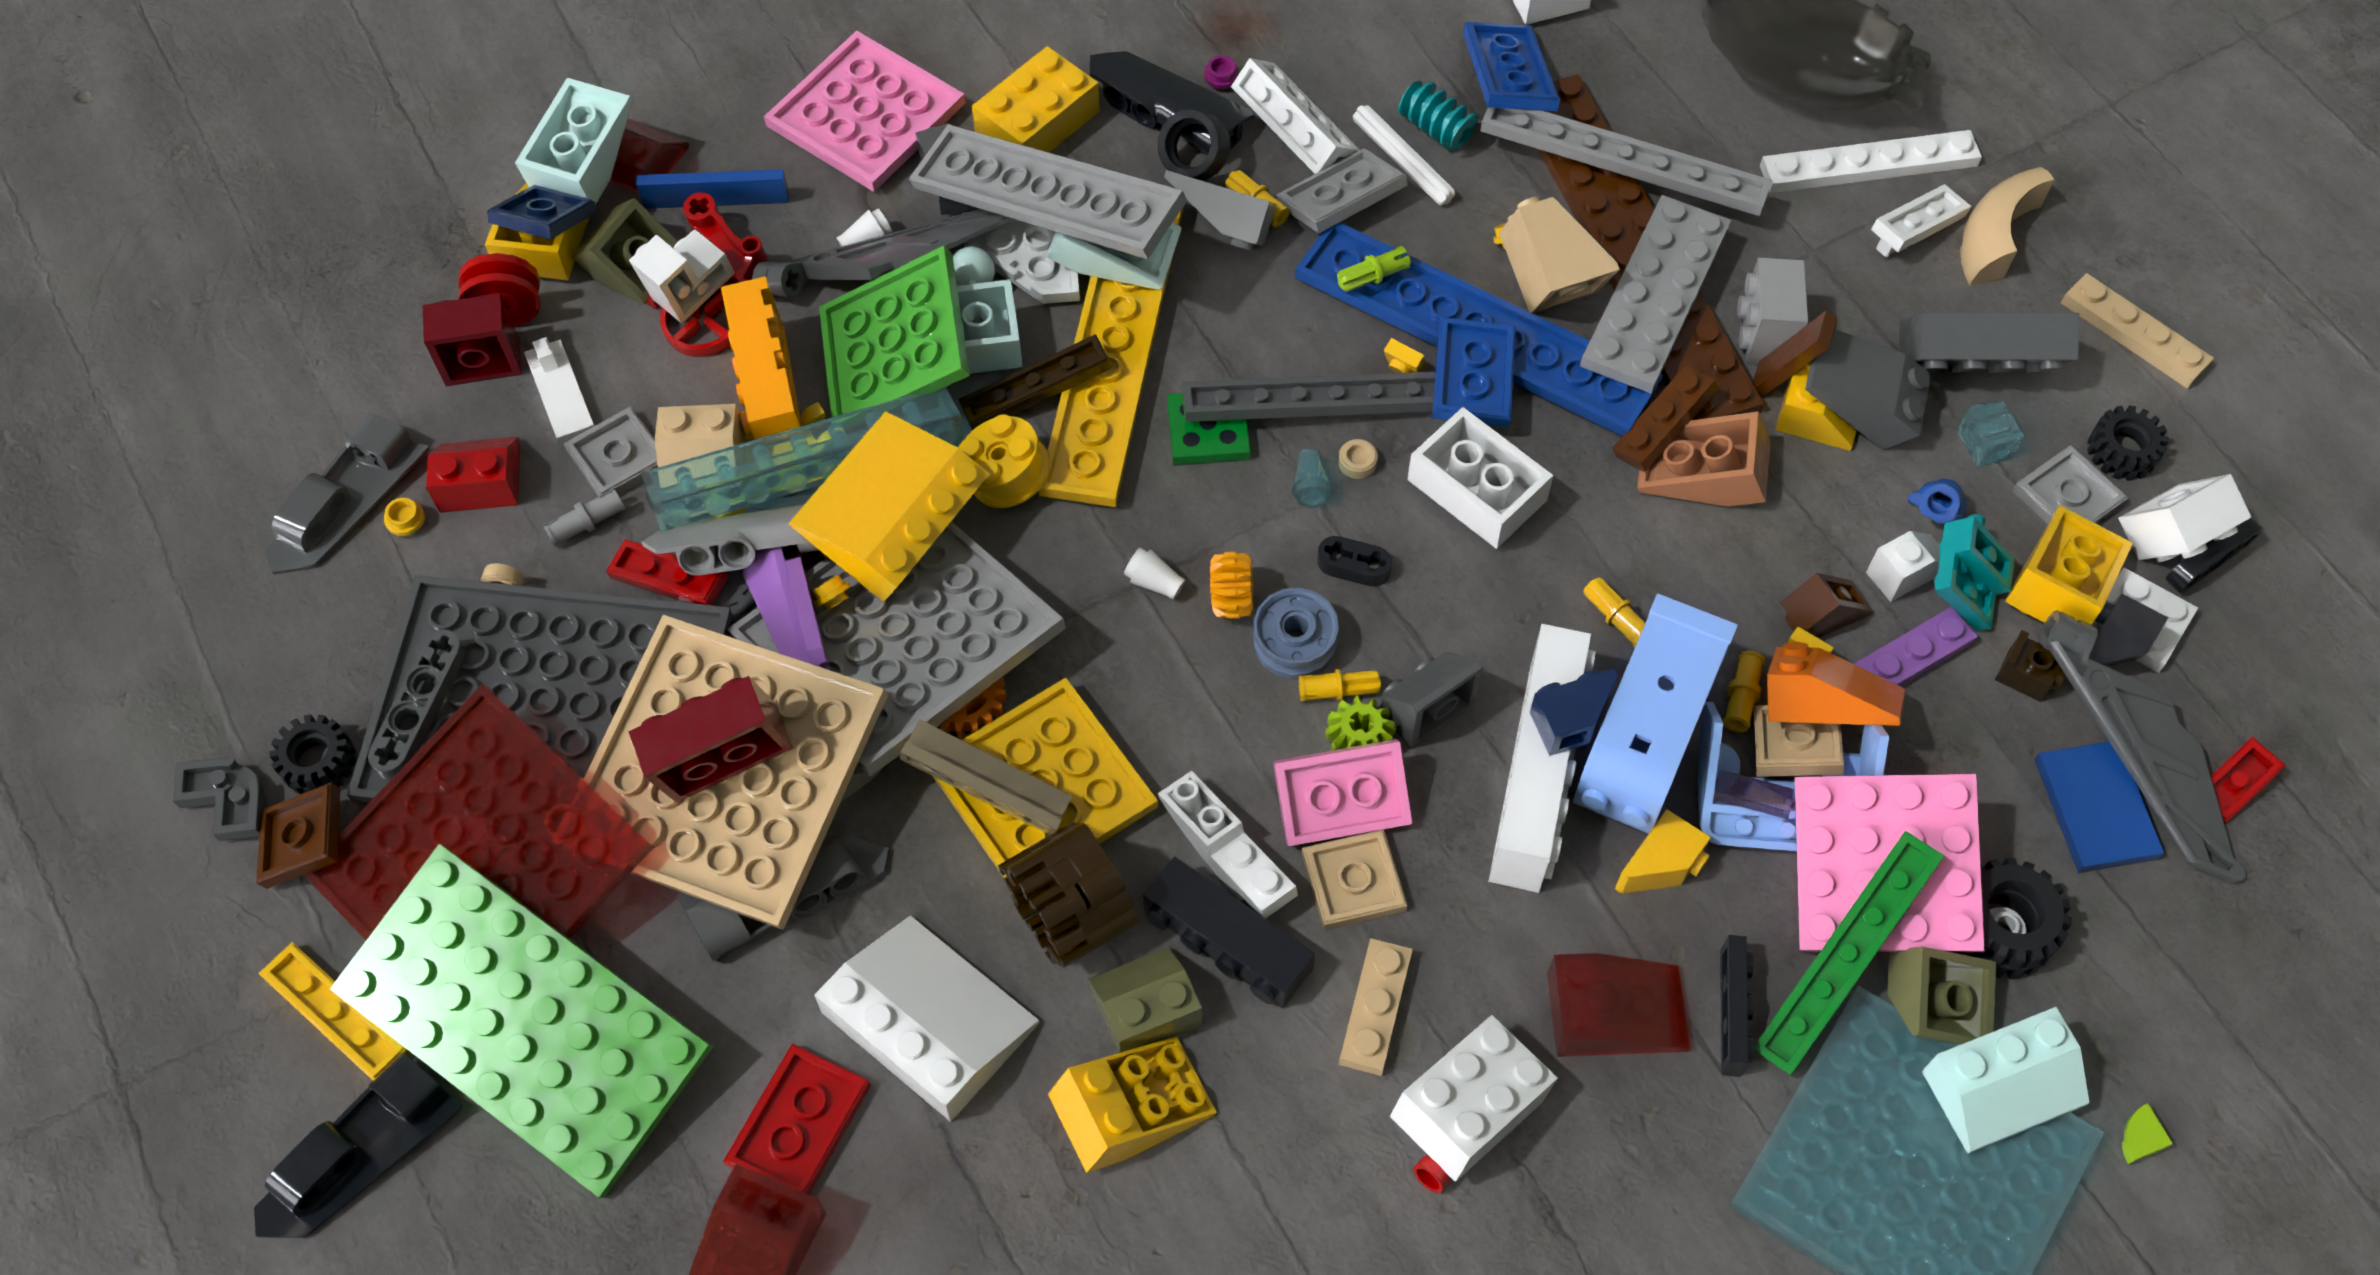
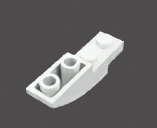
M1192 770L1158 793L1159 799L1184 835L1239 901L1245 899L1259 915L1266 919L1298 896L1296 885L1244 833L1242 822Z

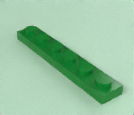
M1907 831L1902 834L1755 1044V1051L1792 1076L1944 859L1943 854Z

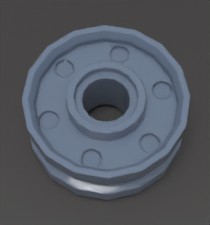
M1304 588L1282 589L1269 595L1258 607L1253 621L1254 652L1262 666L1274 675L1288 679H1299V675H1315L1322 672L1333 660L1338 643V618L1330 602L1320 594ZM1298 630L1304 633V635L1293 637L1287 634V632Z

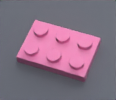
M1397 739L1273 761L1285 841L1288 846L1412 824L1401 745Z

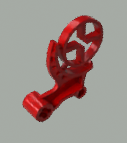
M699 192L692 194L685 200L683 212L691 230H697L727 256L735 274L726 282L735 284L752 280L753 271L757 264L765 261L769 262L763 245L757 236L750 235L741 240L729 229L711 195ZM721 287L716 291L718 294L704 307L707 316L704 318V323L707 329L719 337L712 342L700 345L686 344L701 328L698 322L701 314L698 309L691 314L693 318L672 336L669 330L671 314L664 308H661L660 326L668 343L675 350L687 356L705 357L717 354L730 346L729 329H724L712 319L725 306ZM649 296L647 300L648 306L658 310L660 305Z

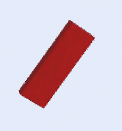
M624 539L605 571L611 579L687 603L713 605L729 577L726 572L706 575L686 573L681 569L676 554H655L644 548L642 544Z

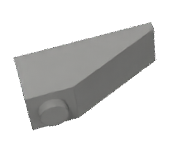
M1166 170L1164 178L1174 188L1183 190L1186 199L1221 234L1232 237L1231 245L1250 251L1253 244L1264 247L1277 204Z

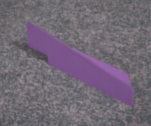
M783 547L757 550L753 563L742 570V575L779 654L830 670L809 581L801 557L787 560Z

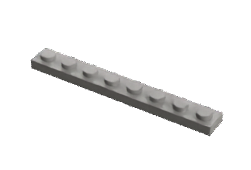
M1488 107L1481 123V132L1757 216L1761 214L1773 181L1541 110Z

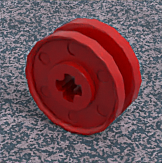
M484 254L468 260L460 268L458 299L500 293L515 328L531 322L538 315L541 305L538 293L540 277L537 269L527 260L509 254Z

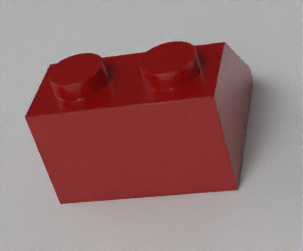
M519 437L444 443L430 452L427 459L426 489L439 513L518 505Z

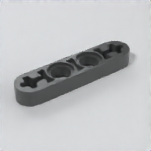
M450 630L435 631L426 638L369 750L368 760L370 765L384 779H398L409 771L464 661L465 647L457 635ZM449 644L452 648L451 652H443L439 657L436 651L438 649L445 650ZM438 664L441 667L442 671L437 669ZM434 678L437 680L436 687L430 693H416L417 685L423 679ZM411 713L419 715V721L415 727L406 731L398 729V723L403 716ZM393 737L398 739L397 744L392 739ZM395 752L398 755V759L396 761L389 760L385 765L382 761L384 756L391 757Z

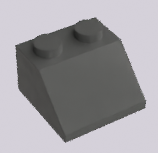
M1445 652L1436 659L1433 657L1428 658L1416 668L1413 675L1404 681L1397 679L1386 687L1382 694L1381 708L1388 707L1390 711L1389 720L1395 721L1396 733L1412 749L1475 705L1483 667L1478 661L1450 652Z

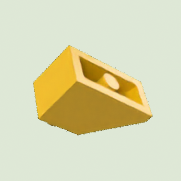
M1666 809L1621 872L1615 890L1624 894L1681 886L1689 873L1697 877L1707 863L1710 855L1704 851L1711 837Z

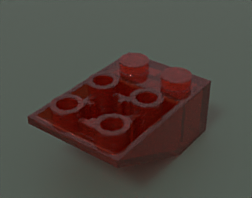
M735 1164L713 1206L689 1275H796L826 1216V1212L819 1199L739 1164Z

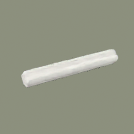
M1359 106L1353 115L1354 122L1438 205H1448L1455 196V190L1370 106Z

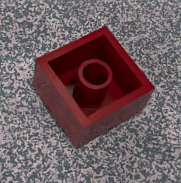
M500 293L451 301L444 300L438 303L422 305L424 344L445 386L522 375L520 338Z

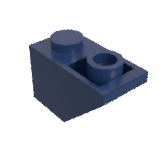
M1615 668L1601 673L1598 670H1592L1584 673L1577 680L1562 685L1558 682L1550 683L1540 688L1534 694L1530 715L1549 756L1590 743L1613 692L1618 677Z

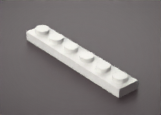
M1971 130L1763 156L1760 168L1764 178L1773 180L1769 193L1978 167L1982 156Z

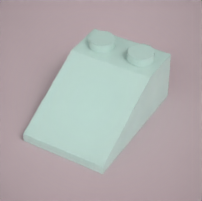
M567 78L515 162L529 187L537 185L591 199L596 204L612 175L632 104L631 96Z
M1172 223L1149 259L1056 231L1046 257L1080 274L1160 290L1163 287L1182 227Z

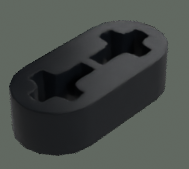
M1331 536L1320 543L1317 564L1319 569L1329 576L1376 587L1384 584L1389 579L1392 559L1390 554L1379 546L1341 536ZM1334 551L1341 553L1337 561L1330 560V556H1332ZM1372 561L1379 563V567L1375 571L1368 570V566H1370Z

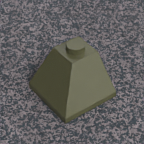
M1923 946L1908 948L1906 951L1889 952L1887 995L1912 1036L1961 1045L1994 1032L1996 961Z

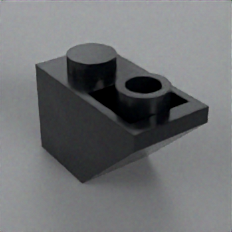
M2121 594L2115 602L2107 599L2103 609L2094 620L2101 625L2088 659L2108 667L2142 658L2149 652L2169 617L2124 594Z

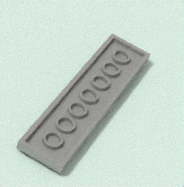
M949 124L909 178L914 189L1145 259H1149L1187 202L1183 190Z

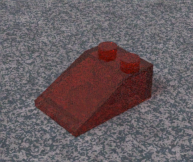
M1602 953L1557 954L1553 956L1547 972L1557 1057L1690 1051L1678 965Z

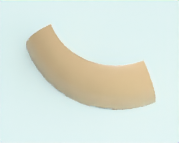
M2038 167L2010 176L1994 186L1975 206L1963 229V242L1960 248L1961 264L1969 286L2004 279L2017 252L2011 235V222L2026 212L2041 208L2055 180L2048 170Z

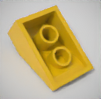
M2059 505L2018 575L2005 602L2014 606L2020 612L2044 623L2052 612L2059 610L2075 617L2076 620L2080 619L2092 625L2103 609L2133 543Z

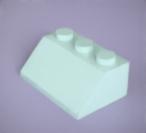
M2057 1007L1941 1052L1922 1071L1968 1154L2082 1108L2090 1103L2081 1047Z

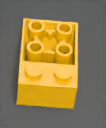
M527 183L516 194L529 188ZM589 218L552 239L492 224L485 246L489 254H509L527 260L537 269L539 277L569 280L575 262L572 256L580 247Z
M1177 1036L1069 1067L1048 1093L1086 1173L1125 1161L1215 1116L1217 1113Z

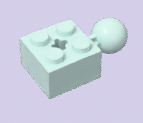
M967 246L957 250L952 256L969 373L1023 367L1011 279L993 281L995 265L991 256L985 250L974 246Z

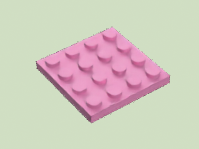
M856 30L764 116V120L768 128L875 192L918 150L915 132L944 125L966 102L965 94Z
M1976 774L1795 777L1800 951L1820 952L1902 834L1907 831L1943 854L1944 859L1878 952L1907 951L1908 948L1922 946L1947 952H1984Z

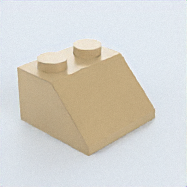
M736 404L658 407L655 448L663 499L741 495L746 433Z

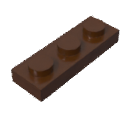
M1685 365L1635 421L1630 431H1627L1612 447L1615 456L1646 472L1719 389L1716 380Z

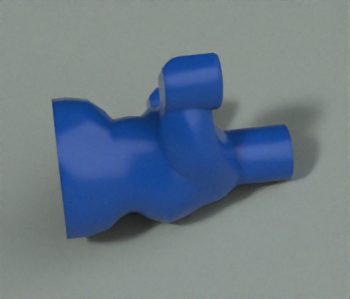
M1939 479L1928 482L1920 490L1913 491L1908 497L1909 503H1914L1925 517L1931 518L1935 522L1947 523L1967 518L1965 514L1967 508L1966 498L1961 486L1954 480Z

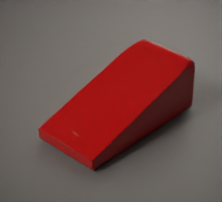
M2253 736L2210 776L2225 824L2286 766L2285 763Z

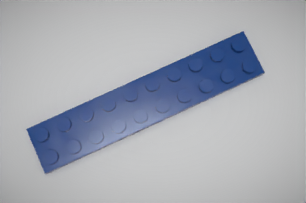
M1340 222L1320 234L1295 268L1296 279L1436 347L1440 317L1516 326L1513 384L1620 436L1630 431L1662 383L1663 375H1660L1651 394L1580 367L1581 359L1590 342L1589 340L1410 255L1411 263L1409 269L1383 277L1381 283L1375 284L1371 282L1345 292L1338 285L1337 273L1340 270L1365 261L1366 256L1373 255L1376 257L1395 248ZM1408 254L1401 255V258L1408 256Z

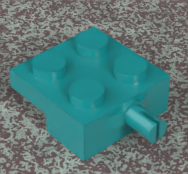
M1972 514L1968 518L1944 523L1943 538L1939 544L1940 560L1938 574L1934 579L1935 591L1938 595L1958 612L1960 617L1964 618L1976 631L1992 629L1995 597L1997 594L2011 592L2015 559L1985 528L1986 518L1980 514Z

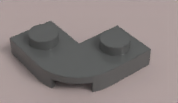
M230 758L176 763L173 802L179 808L215 804L213 835L218 841L259 836L261 810L264 809V789L260 779L252 770L238 764L235 759Z

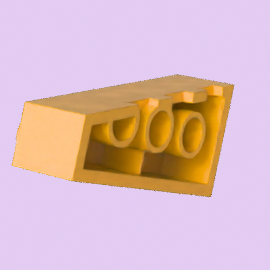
M766 276L721 287L729 325L728 337L735 357H732V364L736 377L740 380V383L736 384V390L741 406H745L746 411L740 412L745 433H753L758 448L804 437L786 332Z

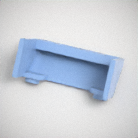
M1705 701L1697 756L1698 814L1702 832L1711 837L1709 840L1711 843L1717 845L1797 851L1795 781L1739 776V756L1731 746L1721 743L1723 721L1714 703ZM1864 725L1860 754L1843 753L1844 775H1822V777L1883 776L1889 735L1882 725Z

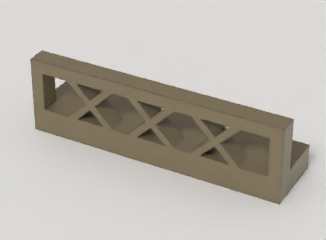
M919 719L909 740L906 741L900 752V760L1049 835L1056 832L1072 798L1071 795Z

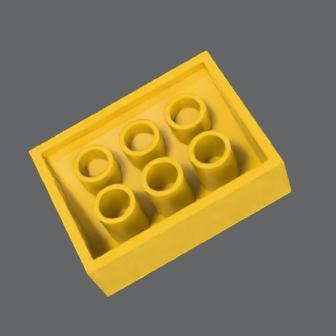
M885 411L788 525L884 602L985 481L989 473L958 447Z

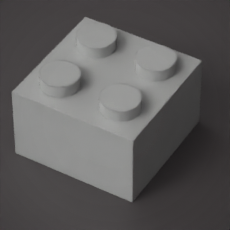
M1758 258L1753 273H1747L1745 296H1740L1737 304V317L1743 319L1738 345L1739 349H1745L1746 365H1758L1759 361L1808 324L1804 260Z

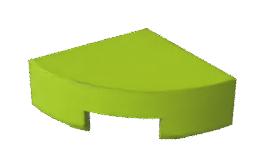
M2148 1103L2141 1106L2129 1117L2124 1130V1141L2122 1142L2123 1154L2128 1165L2163 1151L2173 1144Z

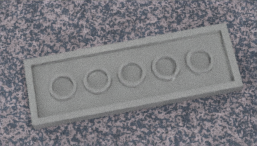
M1661 195L1582 356L1580 367L1652 394L1729 230L1731 220Z

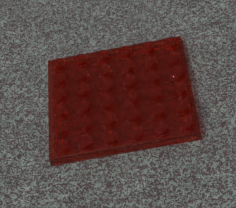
M481 684L339 834L338 862L307 873L304 876L351 926L367 940L436 847L441 844L448 847L568 938H571L647 856L654 846L489 687Z

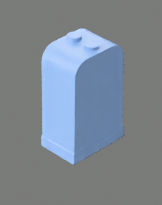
M1657 593L1643 631L1587 759L1573 799L1574 804L1647 834L1651 832L1738 624Z

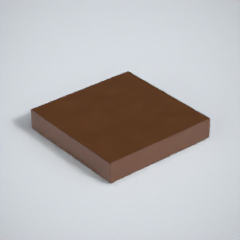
M328 783L261 810L256 880L258 885L268 889L338 862L341 793L339 787Z

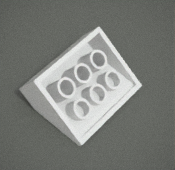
M912 916L907 917L845 962L814 995L824 1016L950 1122L1040 1023L1035 1016Z

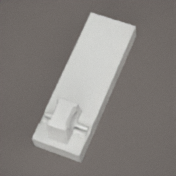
M1944 184L1877 218L1871 229L1881 238L1876 249L1885 257L1894 252H1900L1908 246L1966 217L1971 205Z
M547 337L533 341L534 349L524 353L561 447L563 443L594 427V424L561 340L549 343Z

